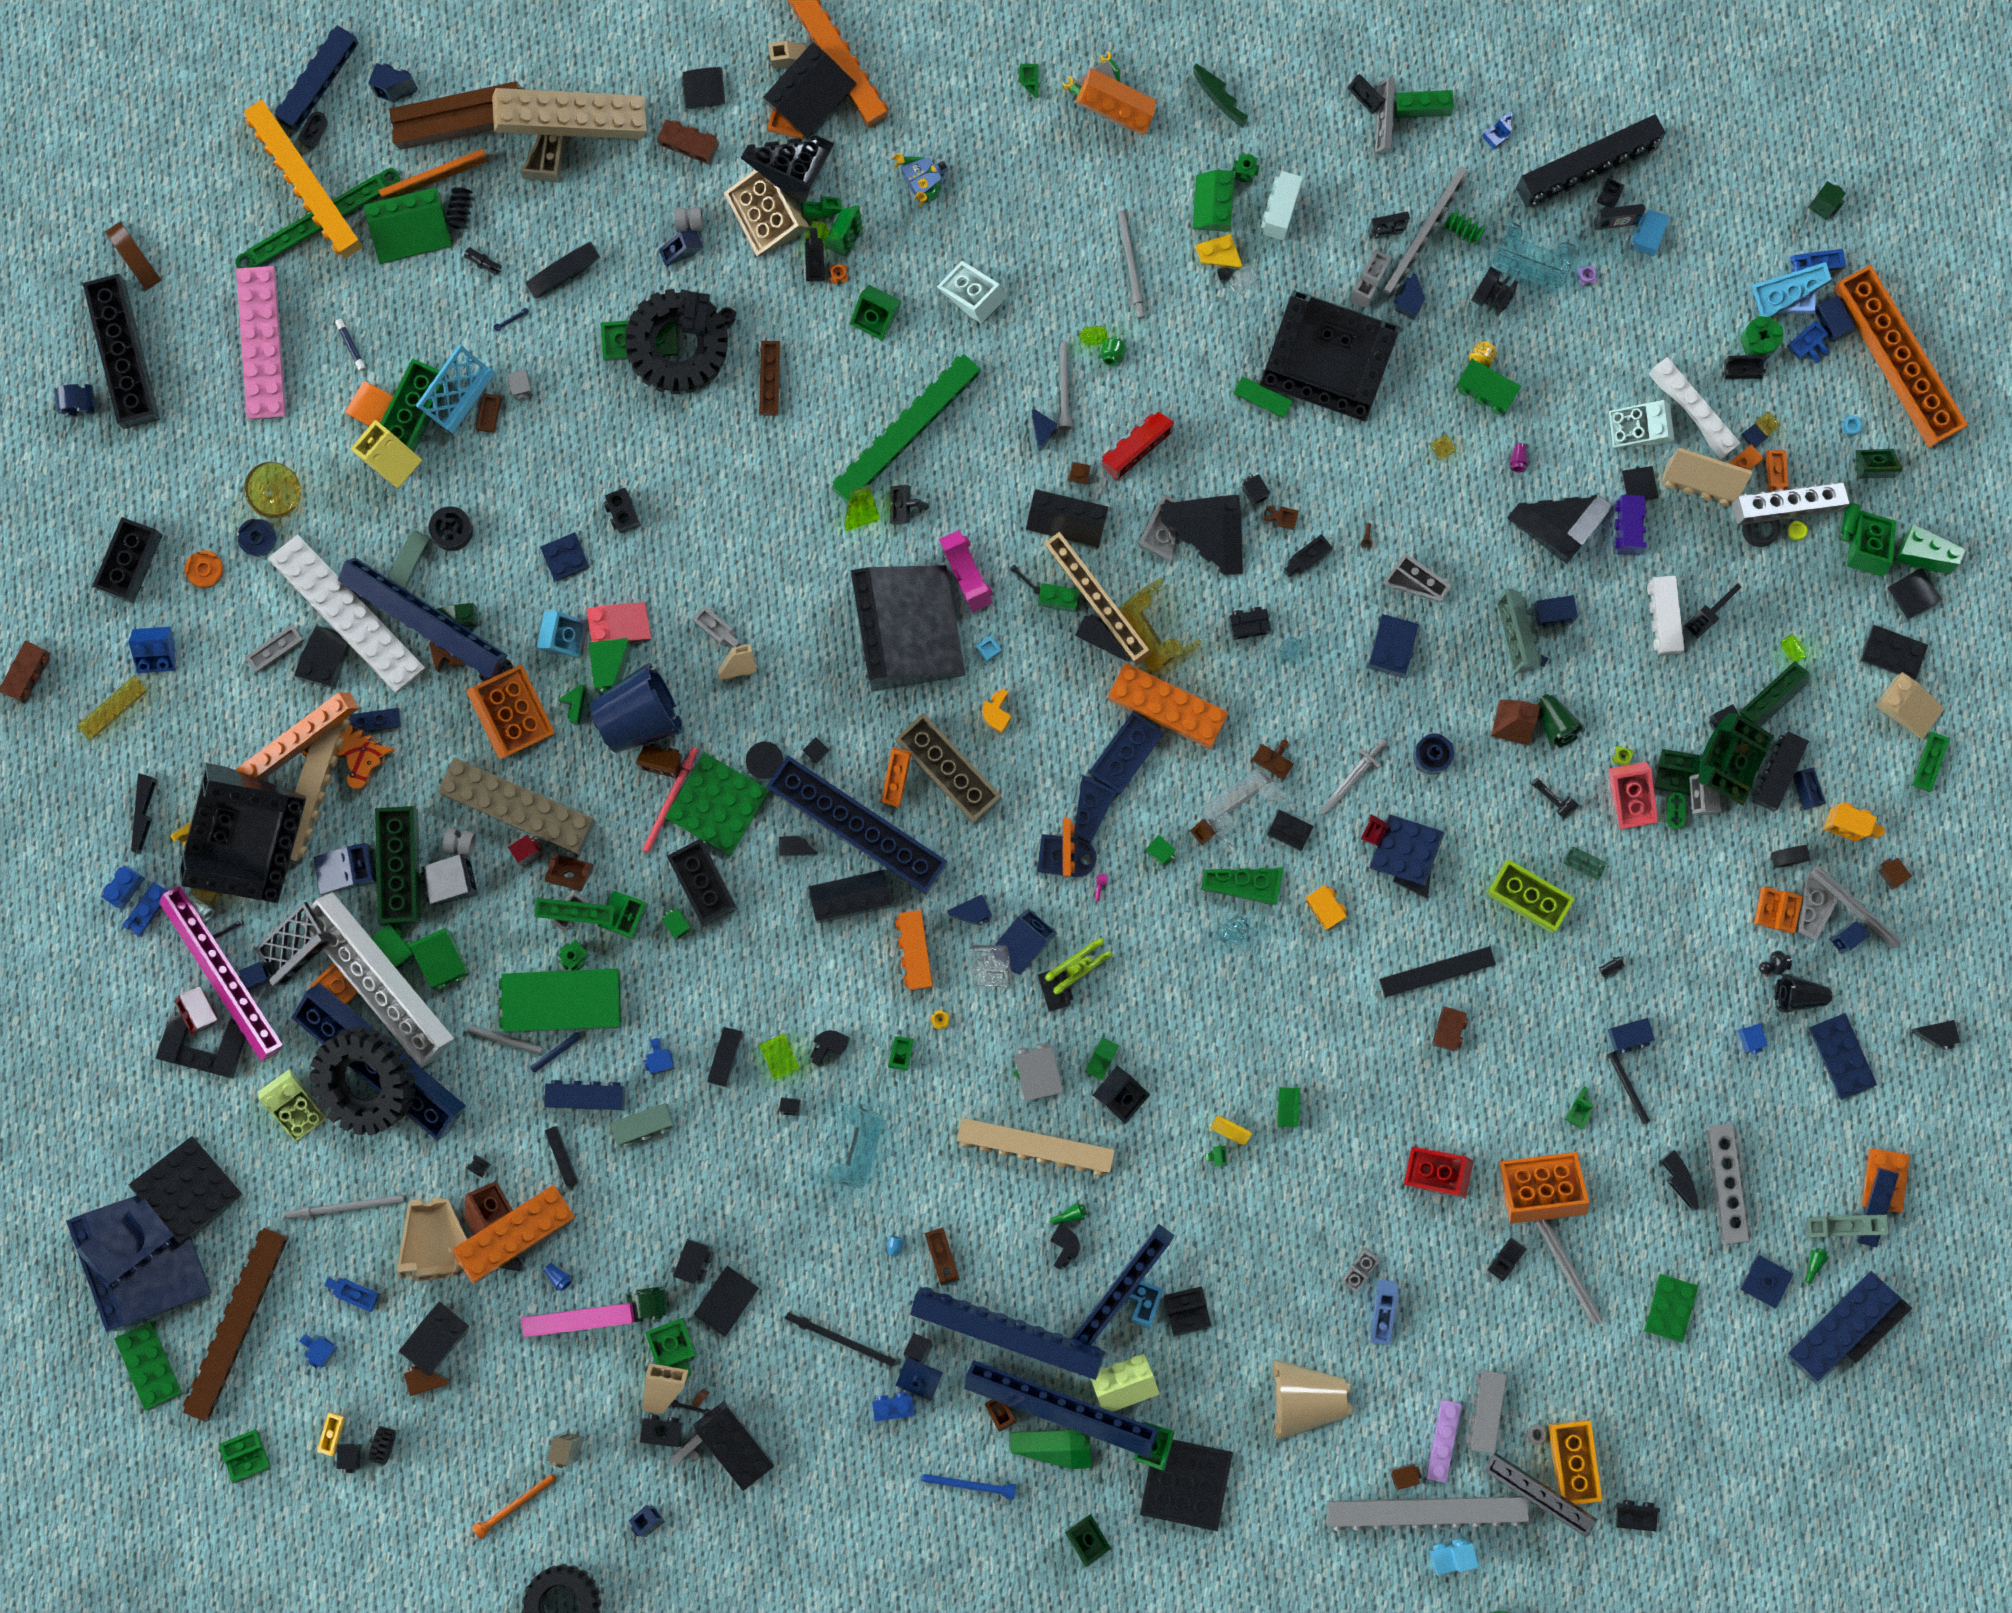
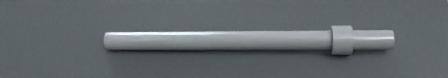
M1121 210L1118 212L1133 290L1132 301L1133 305L1136 306L1138 319L1145 318L1144 298L1140 292L1125 210Z
M404 1195L314 1208L307 1206L302 1207L300 1210L287 1211L286 1217L287 1219L300 1217L306 1219L312 1218L314 1215L404 1203L405 1201Z

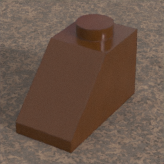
M416 1366L409 1367V1372L404 1373L410 1396L451 1384L449 1378L435 1371L430 1376H427Z

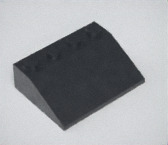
M812 42L763 98L770 108L808 139L857 83L827 53Z

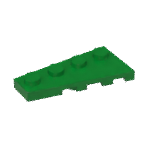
M1277 867V869L1240 868V870L1206 869L1204 870L1201 890L1277 905L1284 867Z

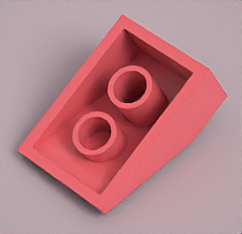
M645 602L603 605L586 609L592 642L627 638L630 643L652 639Z
M1647 762L1609 768V780L1619 828L1626 829L1658 823L1652 771Z

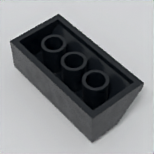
M1035 489L1026 530L1054 536L1060 532L1065 540L1099 548L1109 507Z
M884 869L809 886L817 924L892 907Z

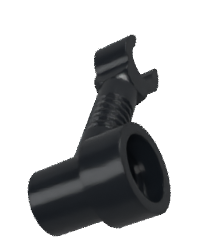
M1538 778L1531 783L1559 808L1556 812L1562 818L1566 819L1572 811L1575 812L1579 807L1578 803L1569 796L1564 801L1560 800Z

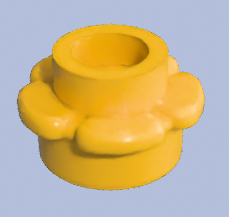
M938 1010L931 1016V1023H933L936 1029L946 1028L949 1025L950 1017L947 1012L944 1013L942 1010Z

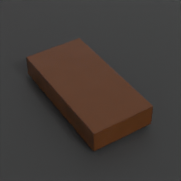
M483 393L476 426L477 431L496 432L502 396Z

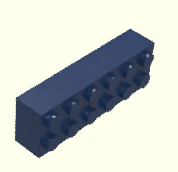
M1870 1271L1788 1353L1787 1358L1818 1386L1900 1304L1901 1298Z

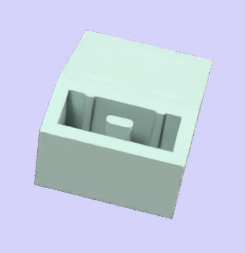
M1665 400L1609 411L1613 448L1655 445L1675 441L1671 406Z

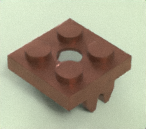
M553 854L549 870L545 875V882L582 891L593 871L594 864ZM570 872L573 873L575 876L572 878L565 877L564 874Z

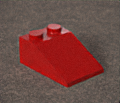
M1411 1147L1404 1185L1466 1199L1474 1161L1466 1156Z

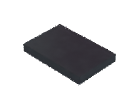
M727 1265L693 1315L726 1337L759 1290V1287Z

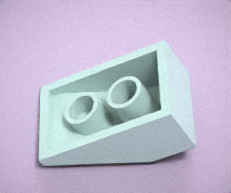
M963 261L937 286L938 290L961 310L981 324L1007 298L999 283Z

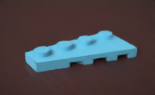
M1825 262L1751 286L1760 316L1772 317L1832 281L1827 263Z

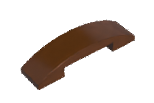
M121 221L105 231L145 290H148L162 280Z

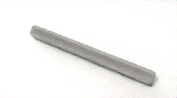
M1820 866L1813 868L1811 874L1892 948H1897L1901 944V940L1826 871Z
M1547 1220L1536 1221L1538 1229L1592 1324L1600 1323L1603 1318Z

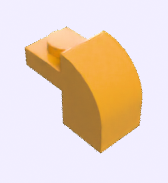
M1003 688L999 692L996 691L991 698L992 704L986 700L983 704L985 723L1001 735L1012 719L1010 714L1000 709L1008 696V691Z

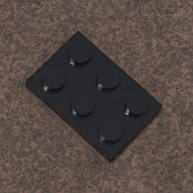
M1873 625L1860 661L1897 675L1903 672L1913 680H1916L1928 644Z

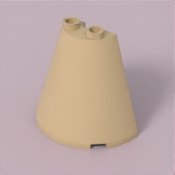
M435 1197L428 1203H424L422 1199H416L408 1203L397 1264V1275L400 1278L405 1279L408 1276L410 1281L439 1280L456 1276L459 1270H462L452 1250L466 1241L467 1238L448 1198Z
M1273 1360L1276 1390V1440L1346 1419L1347 1415H1351V1404L1347 1403V1395H1350V1383H1346L1344 1378Z

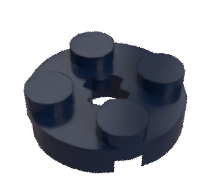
M249 519L238 530L237 540L240 548L248 555L254 557L268 554L277 542L275 529L269 522L263 519ZM255 533L257 535L261 533L260 541L253 542V535Z

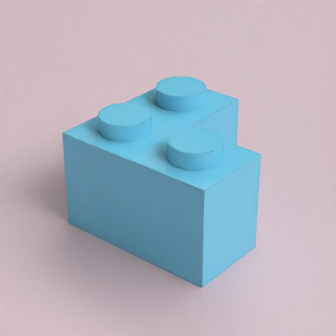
M1464 1538L1452 1540L1453 1544L1449 1545L1444 1543L1434 1544L1433 1549L1429 1550L1436 1575L1456 1570L1463 1572L1479 1567L1473 1544Z

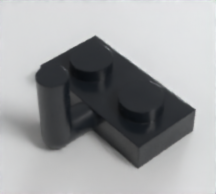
M909 485L890 486V524L910 523V507H918L923 510L929 509V504L919 499L910 500Z

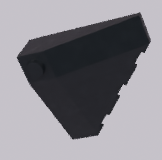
M811 136L810 141L802 142L801 138L788 139L787 144L779 145L778 141L765 142L764 147L755 148V144H750L746 147L741 159L785 194L806 203L834 143L819 136Z
M1239 495L1216 496L1160 505L1162 524L1167 528L1171 526L1179 533L1178 537L1187 545L1191 543L1199 550L1198 554L1207 562H1214L1220 568L1218 570L1223 575L1243 574L1242 524Z
M1591 495L1588 498H1564V500L1560 501L1544 500L1532 504H1526L1525 502L1518 503L1507 519L1564 563L1568 564L1613 506L1599 495Z

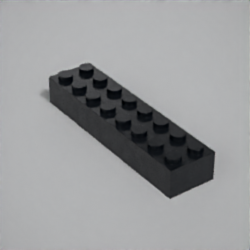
M1654 114L1522 175L1516 190L1525 207L1530 205L1535 207L1541 204L1545 198L1553 199L1559 195L1558 192L1563 190L1568 192L1575 188L1576 184L1580 182L1585 184L1597 174L1602 176L1609 172L1608 169L1620 168L1630 159L1635 161L1647 151L1648 153L1656 151L1660 143H1662L1666 132L1657 115Z
M118 273L82 283L117 424L123 429H128L160 420L126 281Z

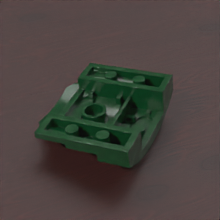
M1730 712L1716 727L1705 747L1699 767V783L1744 806L1752 788L1755 775L1766 756L1774 735L1739 714Z

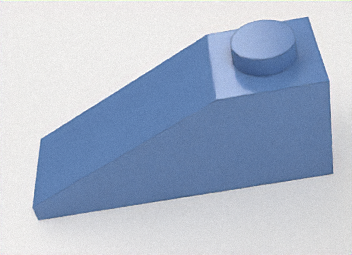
M1377 1279L1370 1343L1390 1345L1398 1299V1286L1395 1281Z

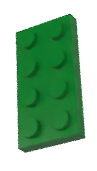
M629 320L601 323L604 361L628 359L625 348V333ZM676 322L665 325L657 334L656 346L662 356L679 355Z
M152 1321L114 1338L144 1410H148L182 1394V1390Z

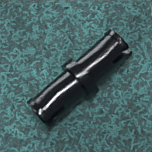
M471 247L467 248L465 252L468 255L464 254V258L477 264V267L480 269L484 268L493 273L495 276L499 274L500 270L498 268L501 269L502 265L489 259L486 254H480Z

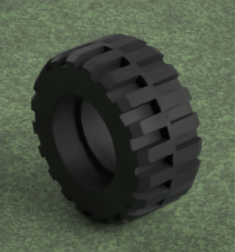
M567 1564L552 1566L535 1576L531 1580L530 1585L527 1586L526 1594L522 1600V1604H524L522 1613H546L543 1604L545 1595L551 1588L559 1585L568 1586L576 1592L580 1600V1610L578 1613H600L599 1587L596 1588L593 1577L590 1578L585 1570L581 1571L577 1566H567Z

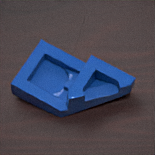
M1511 111L1482 134L1484 140L1493 150L1508 139L1512 131Z

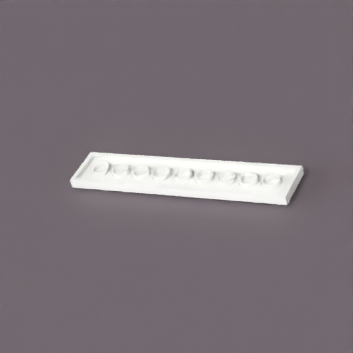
M298 534L268 557L269 561L396 694L425 670V667L373 612L350 589L338 581L339 577Z

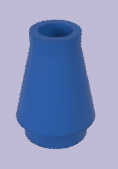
M552 1263L548 1264L543 1270L556 1290L559 1289L562 1292L572 1283L570 1275Z

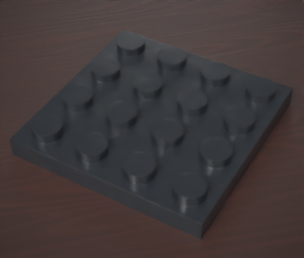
M193 1136L128 1184V1187L140 1201L145 1199L172 1232L174 1235L172 1238L178 1245L242 1196L240 1190Z
M1173 1439L1165 1470L1149 1466L1140 1515L1218 1531L1233 1452Z

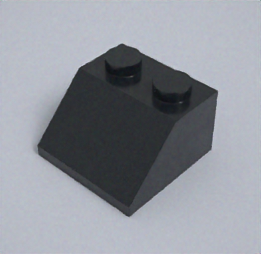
M1116 1066L1092 1096L1126 1124L1150 1094L1131 1075L1119 1066Z

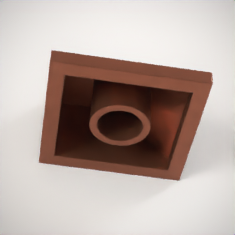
M1500 699L1491 736L1529 745L1540 705L1520 700Z
M497 1181L465 1195V1221L473 1235L513 1211Z

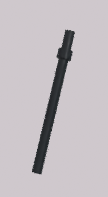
M790 1312L786 1314L785 1319L799 1325V1328L811 1330L889 1366H893L896 1360L814 1324L804 1316L801 1318Z

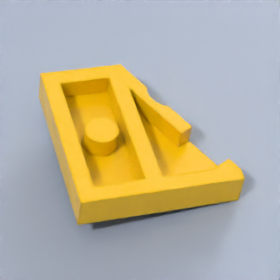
M1231 234L1195 245L1201 264L1236 267V269L1242 268Z

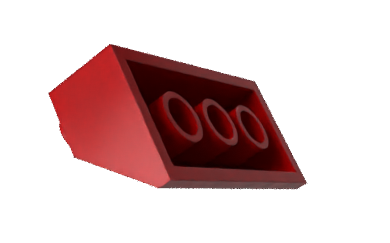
M1157 412L1155 415L1150 414L1144 420L1145 423L1141 427L1136 426L1130 432L1131 435L1127 439L1122 438L1116 444L1117 448L1113 451H1107L1102 456L1101 465L1117 481L1173 433L1174 422L1160 412Z

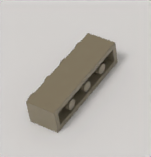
M567 1432L554 1436L547 1461L552 1462V1466L559 1468L566 1467L577 1461L584 1437Z

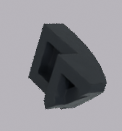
M800 836L779 837V856L818 855V852Z

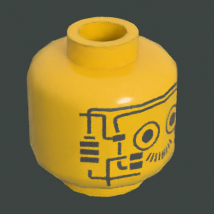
M1487 341L1479 342L1471 351L1469 359L1473 358L1490 368L1497 357L1495 346Z

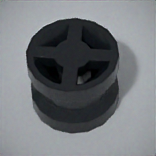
M474 1154L472 1163L468 1164L466 1168L483 1178L485 1175L484 1171L491 1164Z

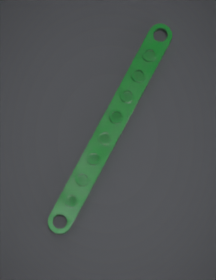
M394 168L385 169L336 197L332 202L342 217H345L381 196L379 190L400 182V175ZM394 174L396 178L392 182L386 181L387 175ZM311 212L238 255L235 259L236 267L238 269L260 267L323 230V227H317L312 219L314 214ZM243 259H250L248 267H241Z

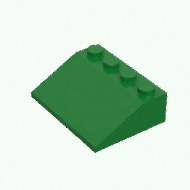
M436 187L363 205L379 264L452 247L441 195Z

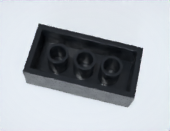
M121 517L92 587L99 592L134 604L163 535L156 529Z
M701 838L667 855L703 926L738 909Z
M725 1400L693 1424L695 1432L742 1491L774 1467L770 1456Z

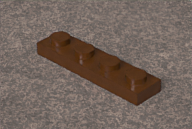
M761 341L759 415L761 416L779 415L780 341Z

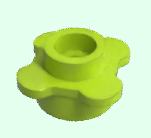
M1617 746L1612 762L1614 764H1622L1623 766L1630 765V760L1634 755L1633 750Z

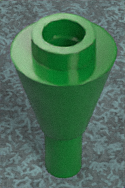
M1076 1202L1062 1212V1214L1052 1217L1051 1222L1053 1225L1064 1221L1085 1220V1215H1087L1084 1204L1080 1205L1079 1202Z
M1816 1247V1250L1811 1249L1809 1271L1805 1277V1282L1812 1284L1816 1273L1820 1271L1830 1258L1827 1256V1251Z

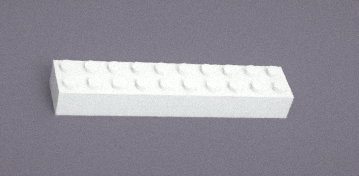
M331 892L317 899L310 908L325 933H330L334 939L323 949L324 952L421 1068L436 1060L453 1041L452 1035L335 894ZM305 914V915L303 916V918L301 919V921H305V922H306V916H307V914ZM311 926L310 935L314 937L318 932L314 926Z

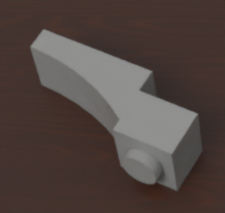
M1375 249L1349 301L1367 308L1392 257Z

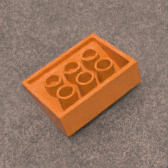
M522 664L465 690L498 759L507 757L555 734Z
M1577 1152L1499 1162L1505 1205L1510 1224L1588 1214L1589 1199Z

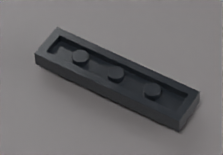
M1901 1298L1900 1304L1848 1357L1857 1364L1912 1310V1307Z

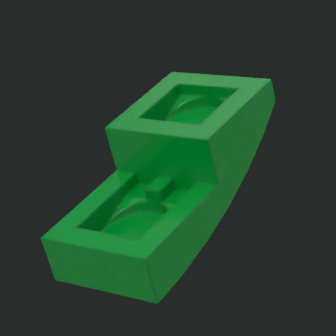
M821 196L820 202L806 201V203L801 202L800 205L803 218L828 217L840 213L841 209H843L839 198Z

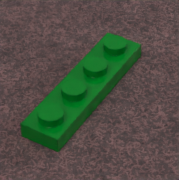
M536 898L534 917L612 925L614 906Z

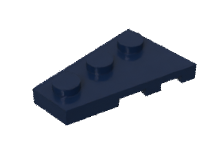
M1082 775L1074 835L1091 843L1117 791Z

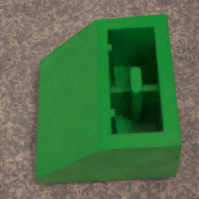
M612 891L607 905L614 906L612 925L599 924L598 927L635 940L649 905L629 895Z

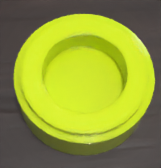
M1801 521L1792 522L1787 529L1788 536L1796 541L1802 540L1808 532L1807 526Z

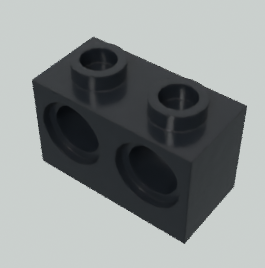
M626 487L604 495L606 501L603 503L607 513L611 512L613 516L610 521L614 530L618 529L621 534L641 526ZM621 499L622 504L620 506H613L615 500ZM622 517H629V521L627 523H620V519Z

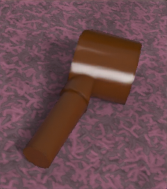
M1366 523L1364 539L1360 543L1361 548H1363L1364 541L1370 543L1369 549L1372 547L1370 539L1371 523Z

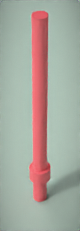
M692 747L686 760H683L681 764L682 769L642 849L643 851L650 852L666 819V814L674 803L688 772L694 766L693 761L699 749Z

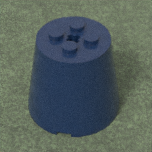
M651 663L645 664L590 702L593 723L599 730L604 743L614 753L683 732L680 715L676 716L673 709L676 707L674 699L657 669H651L653 668Z

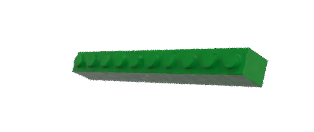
M965 354L961 357L957 356L952 361V366L948 370H943L938 376L939 379L935 383H930L925 389L926 392L922 396H917L912 402L913 405L908 410L904 409L900 413L899 419L895 423H890L886 428V432L882 436H877L873 441V445L869 449L863 450L856 462L849 464L846 468L847 472L843 476L839 475L833 481V490L848 505H851L981 374L980 368Z

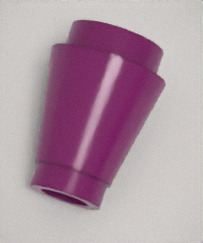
M1524 443L1515 444L1509 464L1514 472H1525L1528 467L1527 450Z

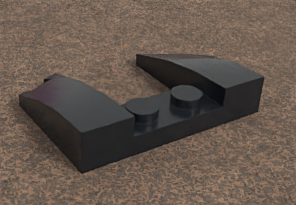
M173 1012L155 1059L234 1079L246 1037L234 1027L236 1022L230 1019L217 1054L183 1046L188 1027L182 1015L176 1016V1012Z

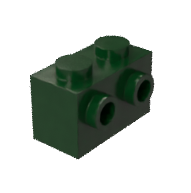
M1827 181L1808 208L1827 220L1830 215L1834 217L1845 202L1843 197L1846 193L1840 186L1833 185Z

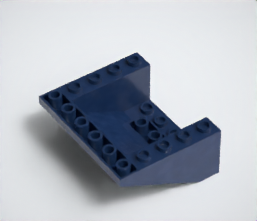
M133 1196L67 1220L66 1223L76 1250L96 1235L114 1256L129 1258L136 1255L141 1248L142 1238L138 1229L126 1216V1213L141 1202L137 1196ZM191 1236L180 1245L171 1238L170 1241L172 1243L163 1250L159 1247L154 1251L156 1255L147 1262L142 1260L138 1263L139 1268L132 1274L125 1273L121 1276L123 1280L114 1287L111 1284L106 1288L78 1253L106 1332L124 1330L212 1294Z

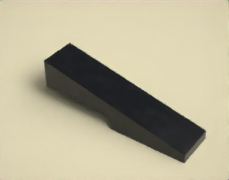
M138 773L131 851L141 855L153 819L147 816L146 813L157 779Z

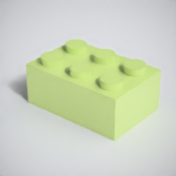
M1145 1354L1134 1356L1129 1360L1101 1369L1097 1379H1091L1101 1408L1111 1412L1159 1395Z

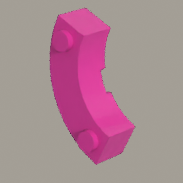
M960 530L940 538L939 541L972 613L992 604L990 596L993 595L989 584L985 585L968 548L971 546L966 535L963 536Z

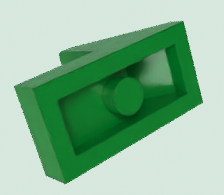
M584 685L577 686L558 699L562 704L572 705L568 709L567 718L574 725H580L586 693Z
M894 1037L888 1068L909 1070L914 1039Z
M1102 1037L1085 1072L1103 1080L1119 1045Z

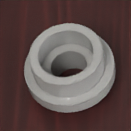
M1532 1425L1527 1431V1438L1532 1444L1540 1445L1545 1442L1547 1432L1541 1425ZM1535 1431L1540 1432L1539 1438H1534L1533 1433Z

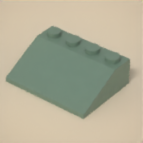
M1509 588L1505 589L1496 602L1515 674L1537 669L1542 659L1540 652L1536 651V636L1531 632V617L1526 613V598L1522 597V593Z

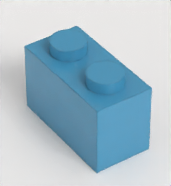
M1648 209L1638 222L1640 229L1639 232L1635 231L1632 242H1634L1633 249L1654 256L1660 245L1669 216Z

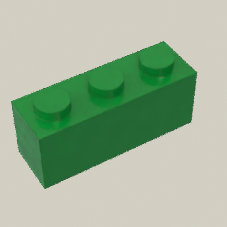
M1453 90L1397 93L1394 100L1395 117L1451 116L1454 109Z

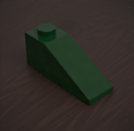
M474 603L437 608V610L464 627L478 626L477 607Z

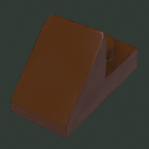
M430 641V651L437 672H440L446 660H448L447 664L455 669L458 666L462 669L466 665L464 661L453 657L450 652Z

